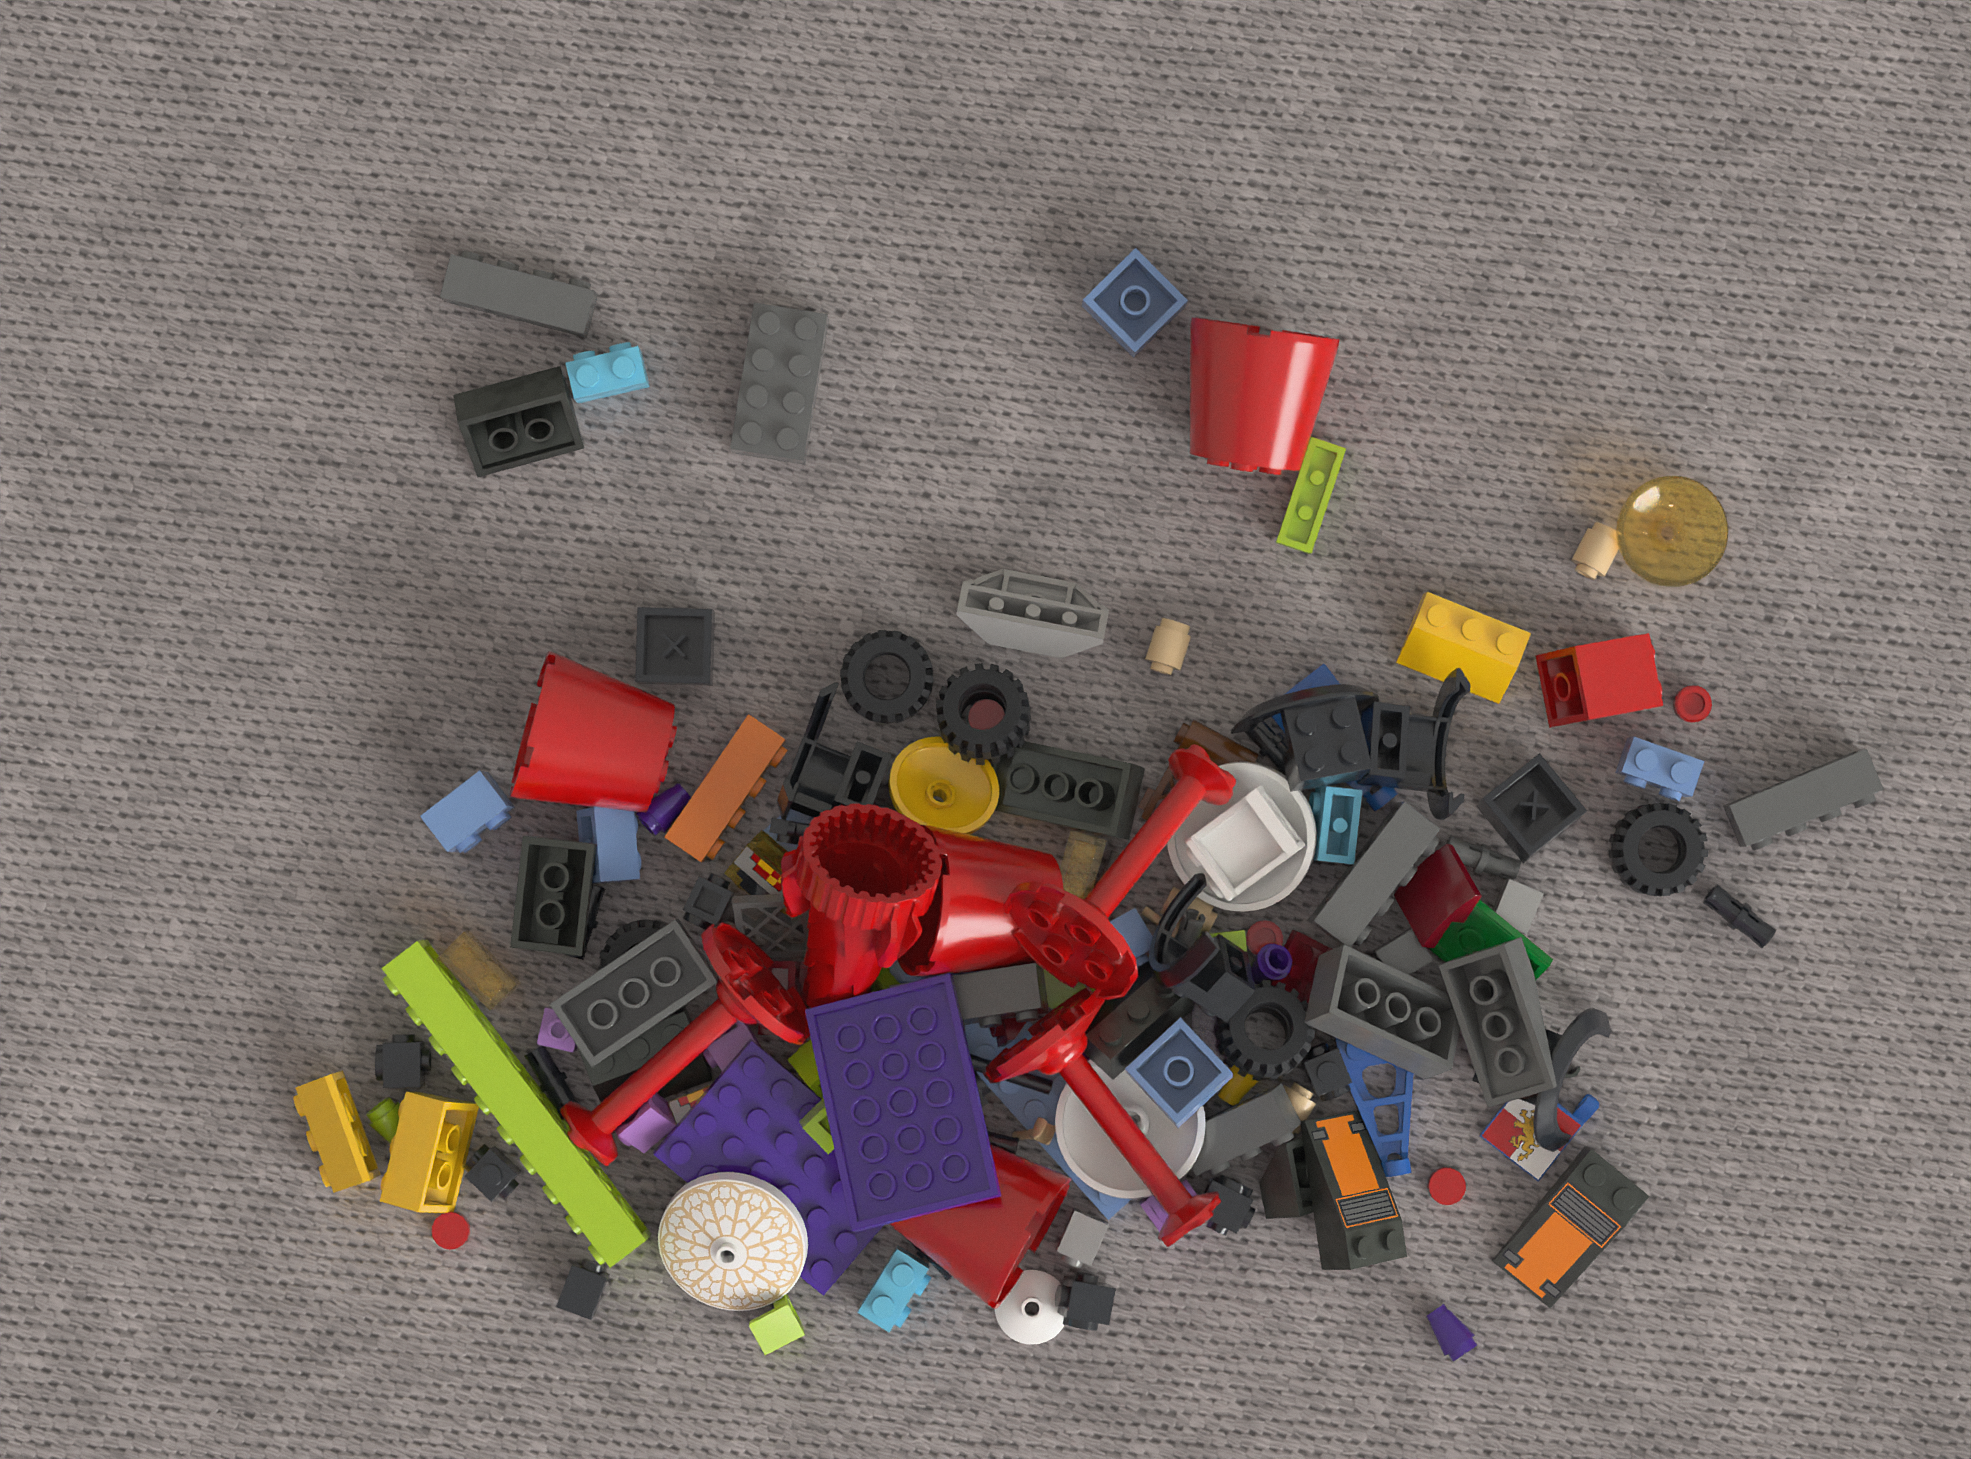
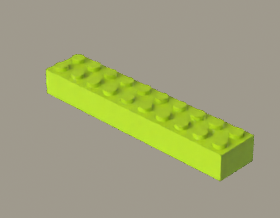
M416 941L381 969L386 974L383 981L388 989L395 996L400 994L409 1004L405 1010L418 1026L421 1024L425 1025L432 1034L428 1040L433 1048L441 1056L444 1054L449 1056L455 1064L451 1067V1070L456 1078L464 1086L467 1083L470 1084L478 1094L474 1097V1100L479 1108L486 1115L492 1113L498 1120L500 1125L496 1129L508 1145L513 1143L517 1145L523 1153L519 1159L531 1175L535 1173L540 1175L546 1183L542 1187L544 1193L554 1205L560 1202L569 1213L565 1219L577 1235L582 1232L591 1242L588 1250L600 1265L606 1262L611 1268L644 1243L652 1235L650 1230L591 1153L586 1149L577 1147L571 1141L567 1133L570 1130L568 1123L565 1119L562 1120L555 1106L546 1094L541 1092L538 1087L539 1085L455 975L446 966L429 941Z

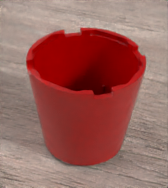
M1192 317L1190 325L1189 454L1207 458V464L1229 467V462H1231L1230 469L1253 472V470H1257V467H1259V472L1281 475L1282 470L1300 471L1339 348L1340 339L1282 330V332L1271 330L1270 335L1259 334L1261 326Z
M548 651L537 681V686L542 687L538 704L531 703L511 781V783H514V786H511L509 796L518 799L646 813L654 793L658 794L661 782H664L667 774L669 761L666 760L669 748L673 746L677 726L672 725L675 704L557 653Z
M921 825L925 828V832L933 837L935 845L939 847L942 868L932 904L923 916L918 917L923 929L915 944L903 956L897 959L902 970L910 976H928L999 969L1036 963L1014 937L1013 933L1017 930L1018 926L1012 917L1011 910L1007 915L1004 913L1003 905L1009 894L1018 884L1029 881L1055 885L1064 890L1061 871L1054 856L1039 850L930 825Z
M990 1144L1001 1192L1000 1197L890 1223L889 1225L988 1306L997 1309L1023 1274L1024 1270L1018 1266L1028 1250L1036 1253L1067 1195L1071 1178L1063 1173Z

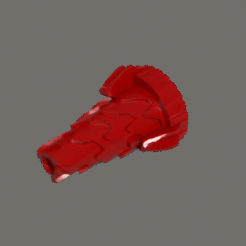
M859 803L849 804L848 806L840 805L831 810H825L818 817H814L810 821L809 827H806L803 836L799 837L797 849L784 853L782 857V875L780 880L786 914L790 917H797L810 909L807 928L809 929L807 949L803 965L808 966L803 993L806 996L805 1003L810 1006L809 1008L871 993L873 983L877 979L881 968L891 967L898 958L903 956L915 944L923 929L918 917L923 916L928 911L934 899L942 868L941 852L939 847L935 845L933 837L925 832V828L895 810L871 804L861 805Z

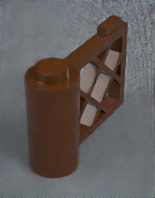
M1194 719L1190 725L1183 722L1173 742L1179 745L1177 749H1188L1193 744L1202 747L1209 755L1211 761L1218 766L1231 762L1255 763L1259 756L1258 753ZM1169 765L1156 789L1148 787L1138 805L1139 808L1144 810L1141 817L1145 820H1148L1152 815L1158 800L1164 799L1169 793L1162 794L1167 783H1170L1171 789L1175 786Z

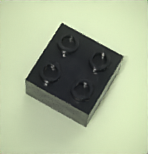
M637 607L635 682L638 684L713 686L715 611L713 609Z
M1540 753L1483 797L1476 806L1523 864L1587 812L1585 807Z

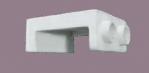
M1262 785L1255 788L1243 799L1185 840L1188 846L1186 853L1190 860L1198 868L1204 867L1211 877L1208 879V883L1212 890L1220 898L1225 896L1228 901L1306 846Z

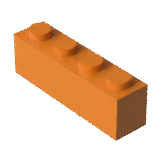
M748 714L673 823L665 838L700 862H704L707 857L714 860L725 844L720 837L728 826L733 830L736 828L746 813L741 808L749 796L754 799L758 796L767 782L762 776L771 765L777 768L788 752L783 747L787 740Z

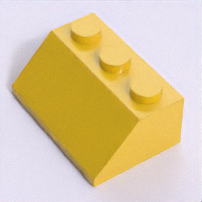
M1426 592L1422 595L1396 663L1442 682L1453 670L1461 668L1470 683L1469 693L1499 704L1519 666L1531 633Z
M343 1070L295 1087L298 1095L293 1096L294 1104L300 1117L306 1116L310 1130L306 1131V1136L312 1151H318L323 1165L319 1166V1172L326 1187L331 1186L333 1193L370 1181L381 1175Z
M406 1091L405 1097L398 1109L399 1122L396 1135L392 1138L389 1147L391 1156L387 1172L381 1180L382 1193L380 1202L415 1212H453L457 1202L464 1172L463 1166L467 1160L479 1106L469 1101L423 1092Z

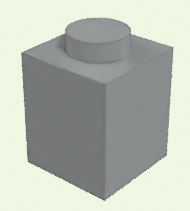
M1506 879L1502 884L1492 910L1520 933L1527 935L1544 893L1514 880Z
M1073 1208L1056 1247V1251L1062 1254L1060 1260L1081 1269L1083 1263L1091 1266L1109 1226L1108 1222Z

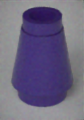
M677 783L653 797L647 812H637L636 816L653 836L660 832L665 833L691 797Z
M1268 944L1262 947L1250 963L1255 984H1260L1263 980L1275 981L1285 978L1289 974L1292 965V957L1285 947L1276 944Z
M1445 1304L1426 1316L1444 1356L1449 1355L1453 1362L1477 1346V1343L1472 1338L1475 1334L1448 1310Z

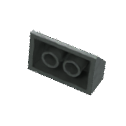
M561 366L453 395L457 422L477 477L584 449L570 392Z
M523 836L510 948L584 956L597 844Z
M1150 962L1138 968V978L1124 997L1105 1000L1085 1032L1088 1044L1083 1053L1114 1080L1180 1017L1183 1019L1194 1009L1193 1000L1187 996L1180 997L1171 989L1159 986L1153 978Z
M688 1010L663 1019L593 1067L590 1066L582 1052L579 1051L592 1087L600 1102L692 1022ZM703 1053L697 1056L662 1087L657 1094L666 1098L713 1080Z

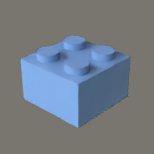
M1135 248L1083 299L1082 307L1134 358L1186 307L1188 300Z
M479 770L420 817L447 852L458 851L459 853H467L482 841L479 835L487 828L495 831L512 818L508 812L515 808V806L490 773Z
M1181 1017L1125 1068L1130 1078L1177 1128L1233 1078V1073Z

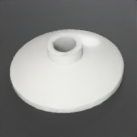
M1024 1270L1009 1295L995 1309L996 1319L1001 1329L1013 1340L1024 1344H1040L1055 1337L1064 1326L1062 1324L1064 1316L1057 1313L1058 1307L1055 1306V1293L1058 1285H1061V1283L1046 1272ZM1028 1302H1036L1039 1305V1311L1035 1315H1029L1025 1312V1305Z

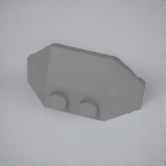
M1001 569L985 574L975 580L963 581L956 616L990 645L1064 658L1103 644L1109 609L1104 605H1100L1092 595L1075 582Z

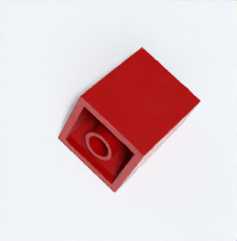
M1649 633L1578 645L1535 655L1549 728L1663 706L1662 685L1658 680L1655 649L1651 644Z

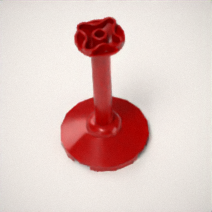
M1193 744L1188 749L1181 748L1172 752L1168 759L1169 769L1178 782L1085 899L1079 898L1055 885L1037 881L1018 884L1009 894L1003 907L1006 915L1011 910L1012 917L1018 926L1017 930L1013 933L1014 937L1039 966L1060 982L1072 988L1080 982L1090 988L1101 990L1097 996L1098 998L1110 1000L1124 997L1138 978L1136 958L1124 937L1110 923L1108 917L1199 802L1202 800L1214 805L1227 804L1233 796L1232 789L1236 785L1234 776L1228 771L1219 768L1217 764L1211 761L1207 752L1198 745Z
M722 922L716 928L712 924L701 934L703 949L719 977L716 983L718 999L592 1111L572 1101H569L560 1109L562 1116L569 1125L570 1130L567 1133L571 1141L577 1147L590 1151L603 1165L608 1166L618 1156V1149L612 1132L737 1021L745 1024H756L758 1022L772 1033L793 1044L801 1045L810 1036L805 1009L808 1008L796 988L792 986L786 991L779 980L768 969L775 962L749 937L728 923Z
M1087 986L1029 1027L1027 1030L1032 1035V1038L1029 1040L1023 1038L1011 1048H1004L985 1067L983 1075L991 1084L1034 1070H1038L1045 1075L1059 1073L1168 1214L1158 1234V1239L1163 1241L1166 1247H1169L1189 1231L1209 1220L1214 1214L1212 1212L1213 1209L1221 1202L1218 1192H1209L1192 1196L1082 1054L1088 1044L1085 1032L1106 1000L1097 997L1101 990L1095 989L1092 992Z

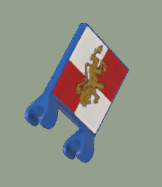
M1586 1094L1573 1113L1559 1103L1557 1105L1558 1126L1562 1132L1571 1135L1569 1142L1599 1108V1102L1590 1094ZM1520 1099L1506 1102L1479 1136L1539 1182L1569 1142L1555 1152L1541 1148L1534 1136L1535 1105Z

